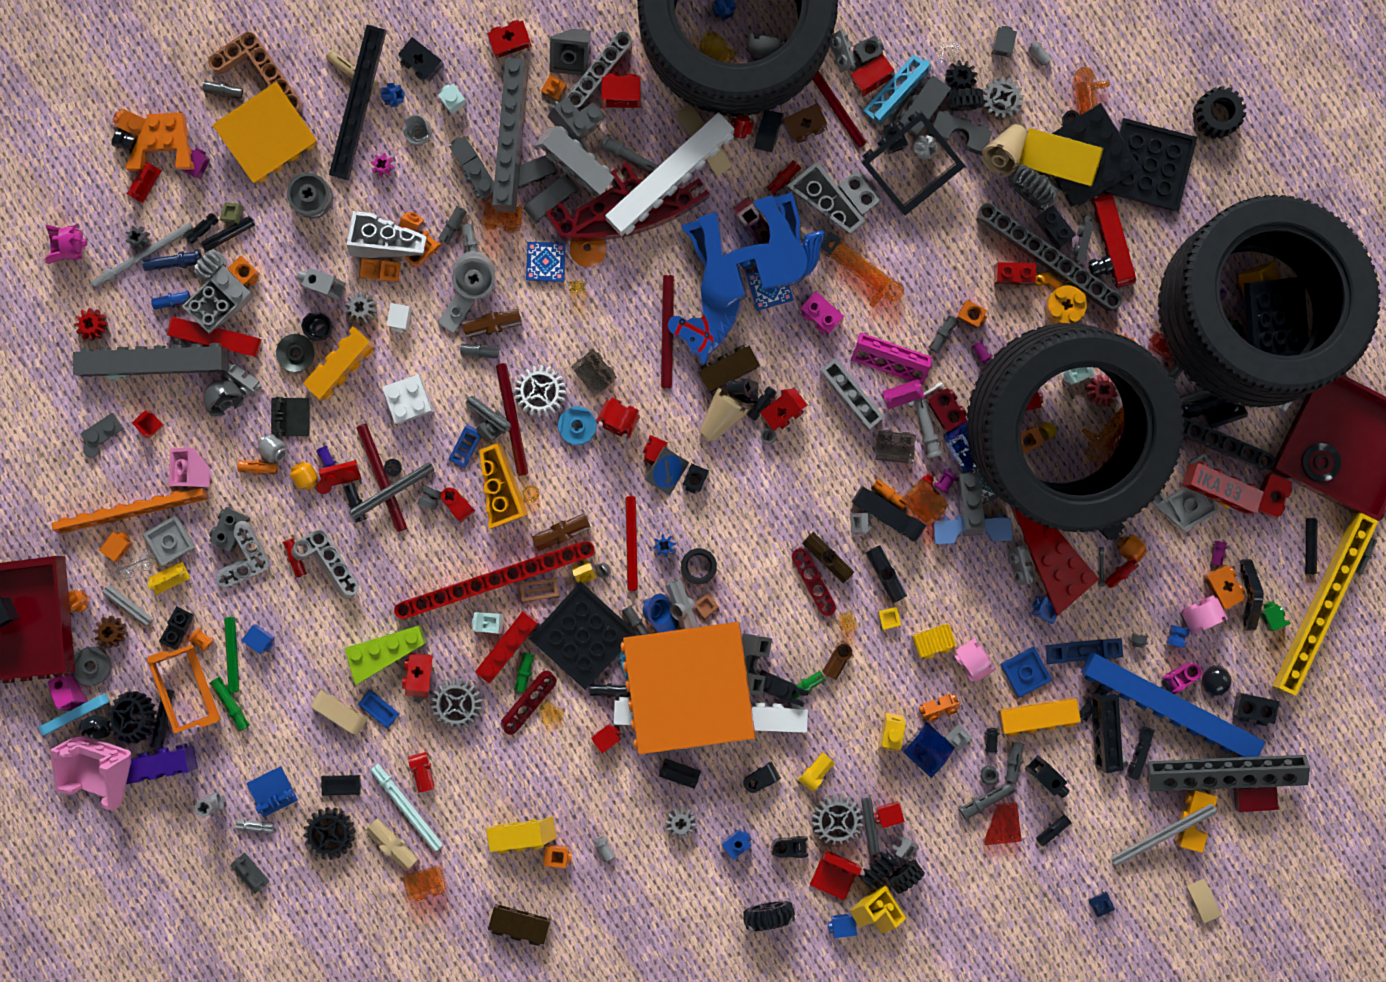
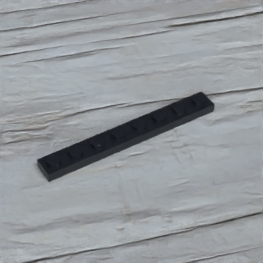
M366 25L329 171L330 176L349 180L387 32L385 29Z

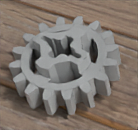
M1002 76L999 82L994 78L992 84L988 82L986 85L987 89L983 90V94L986 95L983 96L984 102H986L983 109H989L988 115L993 112L995 119L998 115L1001 116L1002 120L1006 115L1011 118L1013 116L1012 112L1017 113L1019 111L1017 107H1021L1023 104L1019 101L1024 98V95H1019L1022 88H1016L1017 81L1013 84L1010 83L1011 78L1004 81ZM994 90L995 96L990 99L991 91ZM1000 95H1001L1002 97L1008 96V97L1005 99V101H1004L1003 99H1001V100L998 99ZM1014 97V98H1015L1014 104H1013V106L1011 107V102H1010V100Z

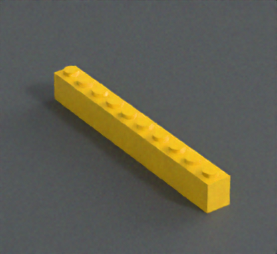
M1353 513L1272 684L1273 687L1287 694L1297 696L1379 521L1362 513Z

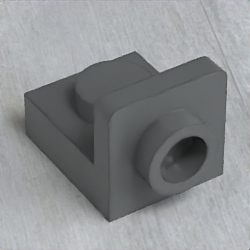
M500 411L496 412L498 415H500L502 418L506 420V418L501 414ZM487 420L476 428V431L487 444L503 433Z

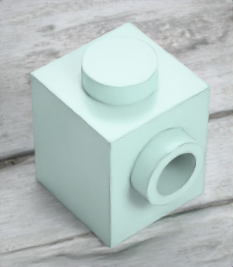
M454 83L451 86H444L440 90L441 93L438 94L451 114H454L467 104Z

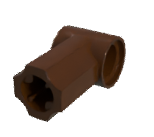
M843 641L835 646L832 655L822 670L824 674L837 680L848 659L852 656V648L849 643ZM842 646H846L849 649L848 654L845 656L838 653L839 648Z

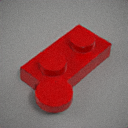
M354 460L318 469L321 481L316 484V490L320 494H327L331 491L332 486L360 480L361 473L357 461Z

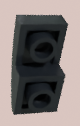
M771 110L764 112L754 149L773 152L778 140V132L784 119V113Z
M176 606L159 642L174 650H178L194 614Z

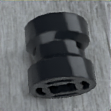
M117 129L111 144L113 147L123 148L125 152L131 154L138 136L126 134V131Z
M1109 255L1103 256L1101 260H1089L1090 272L1096 278L1100 277L1103 273L1105 275L1113 274V265Z

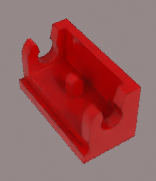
M883 54L851 74L854 80L852 82L862 97L895 76L894 68Z

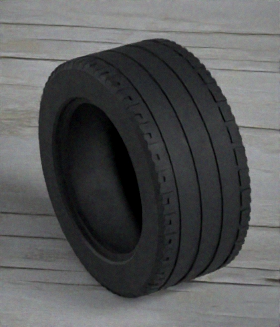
M637 0L640 36L644 51L655 73L659 75L660 80L666 87L671 88L670 90L679 98L682 97L686 103L694 107L696 105L699 109L709 113L711 111L715 112V114L719 112L724 116H727V114H731V116L759 114L760 111L764 110L765 112L776 108L777 105L781 106L788 102L791 97H795L813 79L816 72H818L827 55L838 13V0H795L798 23L785 44L776 52L761 60L735 64L713 59L700 52L689 42L683 34L675 15L678 0Z
M1278 195L1257 196L1240 201L1224 209L1193 233L1178 248L1168 263L1163 274L1164 277L1161 280L1159 288L1161 292L1158 294V315L1160 317L1159 323H1161L1160 330L1163 332L1162 337L1166 340L1165 345L1169 348L1170 355L1174 356L1173 360L1179 364L1178 367L1184 370L1183 373L1188 375L1191 381L1196 382L1195 385L1203 388L1202 390L1205 392H1210V395L1216 396L1220 400L1225 399V402H1231L1234 405L1241 404L1244 407L1257 408L1278 406L1298 400L1330 384L1344 375L1359 361V358L1368 349V344L1371 343L1372 336L1376 332L1374 329L1378 325L1377 320L1380 316L1378 312L1380 311L1379 303L1381 298H1379V294L1381 293L1378 289L1379 281L1376 279L1378 275L1374 271L1375 265L1371 263L1372 258L1368 256V250L1364 249V244L1359 241L1358 235H1355L1353 233L1354 230L1352 228L1349 229L1347 227L1348 224L1342 222L1340 217L1334 216V213L1331 211H1326L1327 208L1319 207L1317 203L1312 204L1309 200L1304 201L1303 198L1295 199L1294 196L1287 197L1286 195L1279 197ZM1246 251L1264 253L1281 260L1293 269L1299 277H1304L1305 287L1312 302L1313 326L1309 340L1299 355L1279 356L1263 352L1247 343L1230 325L1220 299V277L1223 266L1230 254Z
M1059 323L1038 327L1037 330L1032 329L1021 334V337H1015L1011 342L1007 343L1006 347H1002L995 353L993 359L988 361V364L983 368V373L979 374V378L975 382L976 387L972 389V394L969 398L970 405L967 407L968 412L966 414L968 422H966V434L969 436L967 442L969 451L972 452L971 457L976 468H978L979 474L990 489L1004 502L1030 520L1052 529L1066 532H1094V529L1111 528V525L1116 526L1121 522L1127 521L1129 517L1133 518L1135 514L1142 512V508H1147L1148 504L1155 500L1154 497L1156 495L1159 496L1162 488L1166 487L1165 483L1171 479L1170 476L1175 471L1174 466L1178 464L1177 460L1181 455L1179 451L1182 449V440H1184L1182 435L1184 431V418H1182V414L1184 412L1181 407L1182 402L1178 399L1180 395L1177 392V387L1172 383L1173 379L1168 371L1163 369L1162 363L1155 356H1152V353L1135 341L1095 326L1079 323ZM1082 367L1100 369L1114 383L1123 404L1124 425L1116 450L1100 469L1083 479L1068 483H1051L1039 480L1028 466L1021 445V425L1030 400L1042 385L1062 372Z

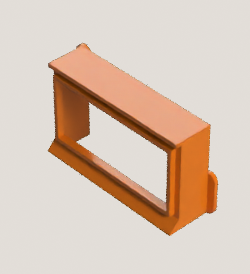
M193 644L170 653L161 651L147 657V662L174 734L196 725L205 727L220 720ZM186 653L209 716L179 726L156 663Z

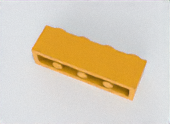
M1076 698L998 709L1001 731L1007 734V736L1019 735L1018 732L1021 731L1035 733L1038 732L1037 729L1039 728L1054 730L1057 729L1056 726L1058 725L1073 727L1076 726L1075 723L1081 722Z

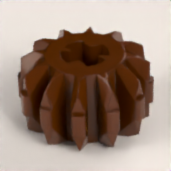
M111 615L108 619L102 617L101 622H96V626L99 629H94L93 632L98 633L95 640L101 639L100 646L106 644L107 648H112L113 645L118 647L120 646L119 641H125V638L121 635H125L128 632L122 631L126 624H120L121 618L115 619ZM107 630H113V634H107Z

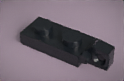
M1145 726L1139 732L1141 743L1136 744L1133 752L1136 755L1134 763L1130 762L1127 773H1130L1129 777L1135 780H1139L1155 730Z

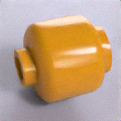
M301 461L290 468L289 476L297 489L305 488L307 491L316 486L315 481L318 479V474L310 463Z

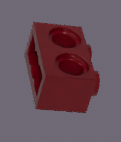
M948 387L926 400L945 433L967 421V412L963 406L959 407L956 402L958 398L952 389L949 390ZM940 396L947 398L948 403L946 406L939 404L938 399ZM950 412H954L958 417L955 423L950 422L948 419Z

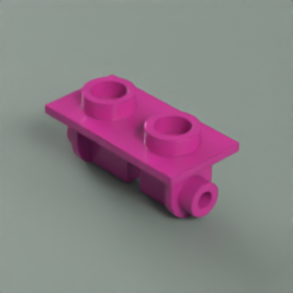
M919 379L882 391L888 410L925 397Z

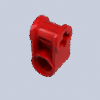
M448 487L442 491V501L460 523L476 511L455 488ZM447 491L455 493L453 501L451 499L446 500Z

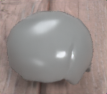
M413 114L405 119L406 125L403 129L406 141L413 146H422L431 138L432 128L430 123L421 115ZM418 130H422V131L415 137V133H416Z

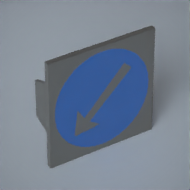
M663 447L647 474L645 481L671 495L689 462Z

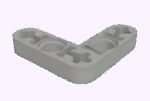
M240 521L234 526V537L246 558L218 570L216 582L221 587L234 585L267 570L269 567L268 555L251 525L246 521ZM239 528L246 530V539L244 534L239 532ZM248 543H255L257 548L251 551L246 548V545ZM257 554H258V557H259L260 561H264V564H263V565H261L260 563H257V557H256ZM240 566H245L248 568V571L241 574L237 569ZM222 575L228 577V580L222 579Z

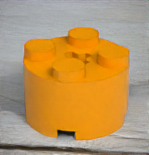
M1068 285L1061 286L1051 292L1046 298L1044 305L1047 317L1054 324L1075 323L1083 317L1087 308L1085 294L1078 288ZM1065 302L1069 306L1066 310H1064L1065 306L1062 305Z

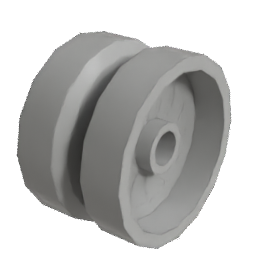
M471 251L464 253L458 257L454 264L452 276L454 288L466 298L478 299L490 293L494 286L495 269L493 262L481 252Z

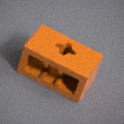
M1223 565L1203 575L1215 598H1218L1223 610L1246 599L1244 596L1245 590L1240 583H1237L1235 579L1236 573L1231 566ZM1225 583H1229V586H1227L1228 590L1223 589Z

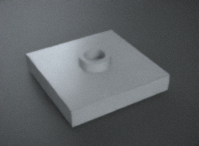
M174 515L143 533L145 540L161 567L170 564L196 548L178 515Z

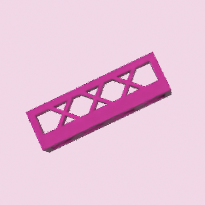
M860 332L851 361L909 381L919 379L920 384L923 385L931 366L932 357ZM858 350L866 352L868 357L856 356ZM881 357L887 363L879 364L875 359ZM899 363L902 364L905 369L897 370L894 368L893 365ZM911 371H922V377L914 376Z

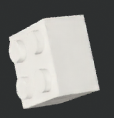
M419 374L382 387L395 424H401L434 412L423 378Z

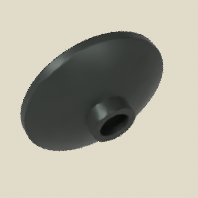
M301 334L285 336L278 343L276 349V357L279 364L291 372H300L307 369L315 356L312 342ZM295 350L300 351V355L298 357H295L293 355V352Z

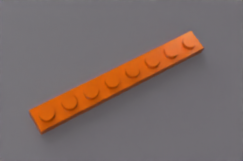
M191 487L189 491H174L164 497L157 495L153 496L151 500L133 501V504H118L112 509H98L95 513L91 514L80 513L74 518H59L57 522H52V530L58 534H63L208 500V494L201 487Z

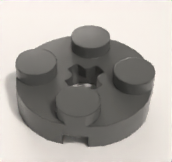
M86 647L74 655L75 672H73V676L79 683L83 685H96L103 682L109 676L111 659L101 648ZM93 661L96 667L95 669L89 671V666L87 665V663H91Z

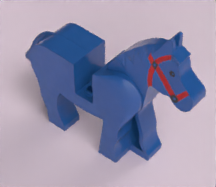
M792 192L778 197H773L772 195L754 201L756 209L764 215L769 224V244L747 246L723 255L717 212L698 217L697 221L681 225L683 232L693 241L695 251L706 267L701 285L703 316L701 318H690L689 320H685L681 316H673L668 322V328L672 334L683 338L688 343L691 353L698 354L703 365L707 363L709 354L722 344L733 328L740 311L741 301L747 297L739 267L748 269L754 266L753 263H756L765 291L796 285L815 269L819 261L825 232L820 230L807 234L804 237L802 246L800 238L801 221Z

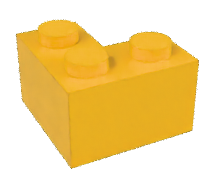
M886 885L878 890L870 891L849 911L859 927L874 923L880 933L896 929L906 919Z

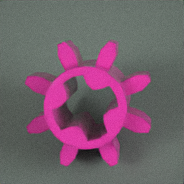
M385 153L380 157L375 155V161L370 162L375 166L372 172L377 173L379 171L381 178L383 174L391 176L389 171L395 169L390 164L393 162V158L386 159L387 155ZM382 161L386 166L384 169L380 165Z

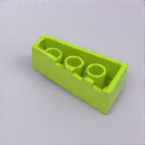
M422 625L344 648L355 685L426 644Z

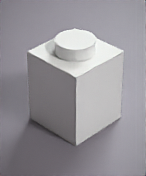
M390 303L386 326L391 328L392 332L403 333V330L408 331L412 308L410 306Z

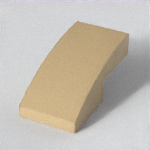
M1205 879L1186 886L1203 924L1221 917L1219 908Z

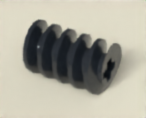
M887 850L886 854L881 851L879 852L881 859L874 857L875 865L870 862L868 863L870 870L863 868L864 876L861 874L858 876L870 889L878 890L877 882L884 884L882 877L889 879L888 871L895 873L893 866L901 867L900 863Z

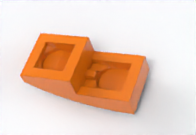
M361 258L359 277L399 282L401 263Z

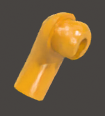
M1051 272L1036 274L1035 284L1037 285L1050 284L1057 289L1063 284Z

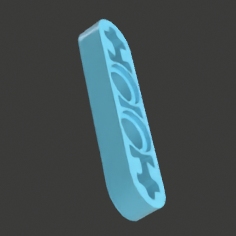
M106 693L41 725L38 729L41 735L45 736L110 701Z

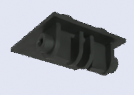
M271 398V434L276 436H309L310 398Z

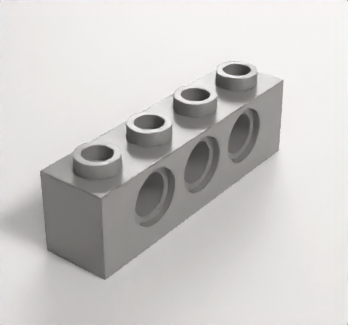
M836 358L819 371L867 431L884 418L882 413Z

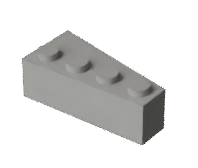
M555 126L546 129L533 147L537 151L540 148L545 151L546 158L551 162L560 163L561 170L570 176L575 175V181L594 196L601 195L615 178L611 175V170L605 165L601 166L597 162L596 156L582 149L583 145L576 139L572 140L568 136L567 130L563 127Z
M817 161L787 185L791 191L850 235L866 223Z

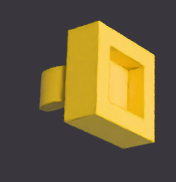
M586 559L583 560L584 565L578 567L576 563L574 564L572 572L578 583L580 581L585 583L597 578L591 564Z

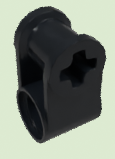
M744 379L743 381L730 380L727 384V391L730 397L743 403H757L759 383L749 379Z
M771 761L766 766L760 767L755 772L746 776L743 785L748 792L756 793L779 781L781 777ZM750 779H752L753 781L757 780V783H755V788L747 786L749 785Z
M808 837L776 838L771 844V849L775 856L779 858H805L809 856L806 852ZM779 843L785 844V849L782 852L775 850Z

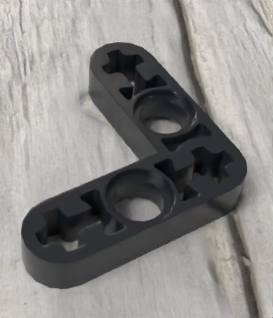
M1252 559L1240 560V572L1248 595L1243 614V628L1245 631H1255L1263 605L1264 593Z

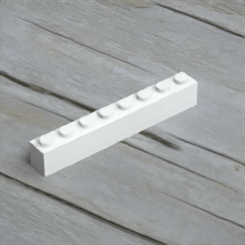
M718 112L605 215L606 221L621 237L625 233L627 235L631 233L635 228L634 225L639 220L641 222L649 216L648 212L653 207L655 209L663 203L662 199L665 196H671L678 189L677 185L688 181L695 169H701L709 156L711 158L719 152V147L722 144L727 145L734 138V128Z

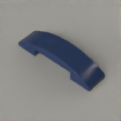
M1122 638L1045 645L1047 664L1087 660L1090 652L1105 659L1124 657Z

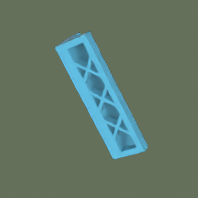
M913 54L864 108L863 112L881 126L931 71V63L926 59L922 61ZM915 61L919 66L912 73H909V66ZM899 77H907L900 87H896V80ZM886 91H895L887 101H884L883 95ZM874 105H882L875 114L869 111Z

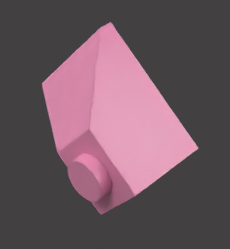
M191 447L170 448L169 486L209 487L211 481L210 467L197 451Z

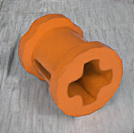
M200 627L188 639L189 642H194L199 646L203 653L215 640L204 634Z

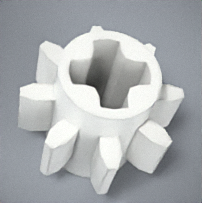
M928 135L926 137L920 136L915 141L914 153L918 154V158L923 160L926 158L931 159L936 154L938 147L937 143L933 142V137Z

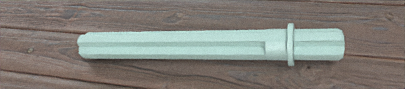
M379 764L371 768L370 772L379 782L378 785H381L431 849L433 851L440 849L442 843L391 780L390 777L392 776H388Z

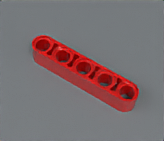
M1112 194L1093 198L1091 203L1094 204L1096 210L1094 214L1101 228L1099 229L1101 239L1105 242L1106 256L1109 255L1113 265L1112 278H1115L1116 282L1114 285L1116 288L1135 284L1136 275L1114 197Z
M176 317L170 318L166 334L167 336L207 346L211 343H219L222 347L227 348L228 351L256 358L258 357L262 342L260 338L221 328H216L209 334L199 323Z

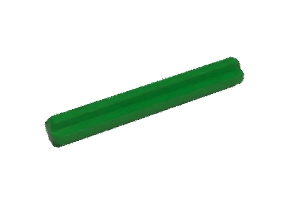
M225 617L229 693L239 692L235 617Z

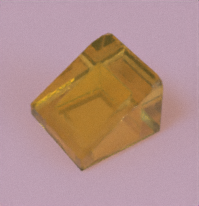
M852 610L839 615L845 632L848 633L858 628Z

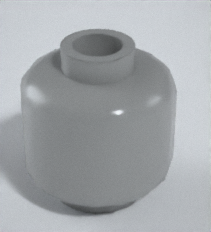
M274 434L263 436L258 442V453L270 463L280 462L287 454L286 444Z

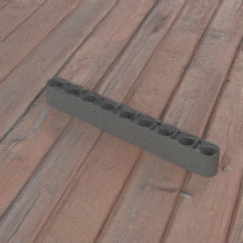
M990 203L983 204L978 209L977 218L981 223L1062 280L1078 288L1085 296L1107 311H1112L1121 305L1122 297L1118 292ZM983 209L990 211L991 216L989 218L982 215ZM998 220H1003L1006 223L1005 229L998 226ZM1014 231H1019L1021 233V240H1017L1014 238ZM1030 242L1037 244L1036 251L1029 248ZM1045 253H1050L1053 256L1052 262H1048L1045 259ZM1061 264H1066L1068 266V273H1064L1061 271ZM1077 275L1083 276V284H1079L1076 281ZM1093 286H1097L1099 288V295H1095L1092 292ZM1108 297L1115 299V306L1108 304Z

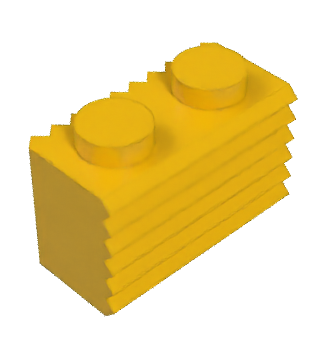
M949 623L911 635L918 657H923L924 660L935 657L934 653L942 651V654L953 651L952 647L957 646Z

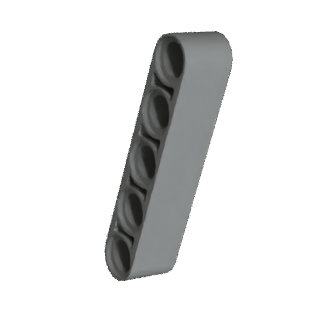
M621 31L615 35L567 97L570 101L573 98L581 100L580 104L574 105L579 111L585 107L601 87L602 76L612 73L630 51L632 38L626 31ZM621 39L629 41L625 46L619 45L618 42ZM613 53L617 57L615 60L609 61L606 58L608 54ZM598 68L605 70L604 74L600 76L594 72ZM591 83L593 87L591 90H584L583 85Z

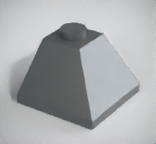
M570 29L551 36L549 72L584 75L588 70L591 31Z

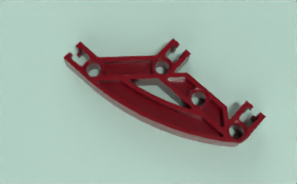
M625 162L622 164L621 171L622 173L627 172L629 179L622 182L619 179L617 168L611 171V175L615 177L613 181L618 189L610 188L576 209L574 219L571 218L562 202L557 204L558 209L556 210L558 213L562 212L565 219L556 222L552 216V209L545 212L546 217L558 236L565 241H600L621 238L620 234L606 221L605 215L630 193L626 190L628 186L633 185L637 187L643 179H638L628 163ZM700 178L684 188L677 187L678 189L671 196L667 195L662 199L663 203L655 209L653 207L648 212L649 216L641 222L639 220L634 225L635 228L628 235L625 233L622 237L642 233L668 223L709 199L710 193L706 189L703 194L693 198L691 192L697 187L701 188L703 185ZM686 197L689 199V203L681 204L679 199ZM601 205L604 207V211L597 213L594 211V208ZM568 225L572 230L569 233H564L561 231L562 228Z

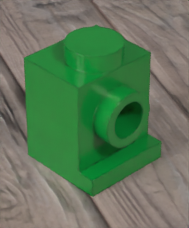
M1274 600L1263 604L1261 616L1268 631H1275L1291 624L1289 620L1284 619L1285 612L1283 608L1275 604Z

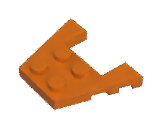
M182 113L148 114L125 169L129 172L143 171L147 152L177 151L175 168L178 170H194V163L191 162L190 156L192 151L187 139L189 134L186 116Z

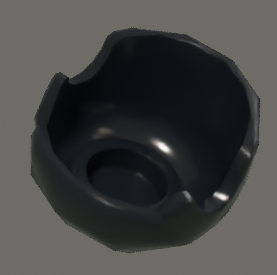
M321 312L308 313L302 319L301 327L303 333L310 340L323 341L332 334V322L325 314ZM320 324H323V325H324L323 327H321L319 330L316 331V327H317L318 325H320Z
M1221 665L1210 666L1202 675V686L1206 692L1213 696L1223 695L1231 687V675Z
M102 716L87 717L79 725L82 737H84L85 733L94 739H101L111 735L109 730L110 724Z

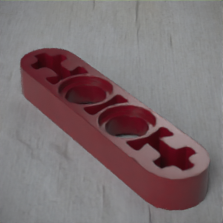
M803 548L795 549L792 553V561L819 612L824 616L833 615L836 611L835 602L809 553ZM798 551L805 553L806 556L803 557L805 563L808 561L811 563V565H806L801 570L799 568L802 565L801 561L795 560ZM807 568H811L815 572L812 579L804 577V571ZM821 585L824 592L821 596L813 594L814 586ZM828 595L829 598L825 599L827 604H832L831 612L823 611L824 604L822 601L818 604L817 599H822Z
M551 671L541 672L502 718L500 726L506 734H515L555 687L557 679ZM538 691V697L531 699V694ZM522 706H526V711L522 714H519L518 710Z

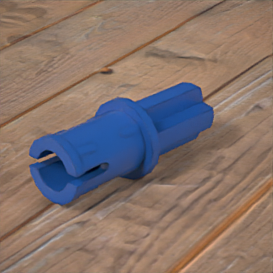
M189 291L176 294L168 293L167 296L153 298L151 304L155 310L170 306L175 308V305L184 304L189 300L190 293Z

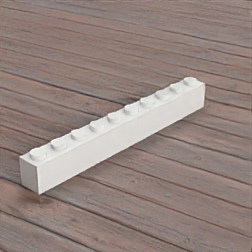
M619 697V700H615L614 724L631 725V720L634 719L633 712H630L628 703L631 697ZM754 702L752 713L755 730L807 733L808 709L804 708V706L792 704V707H784V703H773V706H765L763 702Z

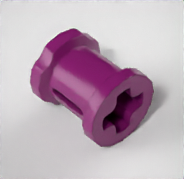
M944 469L941 478L933 485L943 493L948 494V489L954 481L957 482L958 478Z

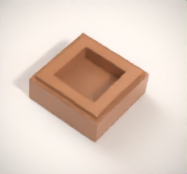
M708 592L695 602L697 611L704 619L720 608Z

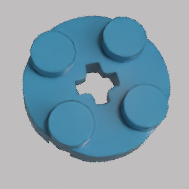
M574 406L562 413L558 421V430L562 438L568 443L581 445L591 440L596 432L597 424L593 414L588 409ZM576 420H579L580 424L583 425L578 431H575V428L572 427V423H576Z

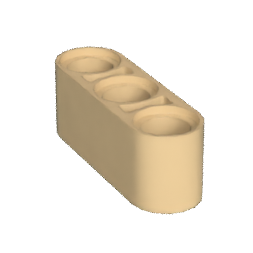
M321 689L312 702L311 707L350 733L358 735L368 718L366 716L362 717L358 714L357 710L349 705L347 707L342 704L343 701L334 695L330 696L326 693V690Z

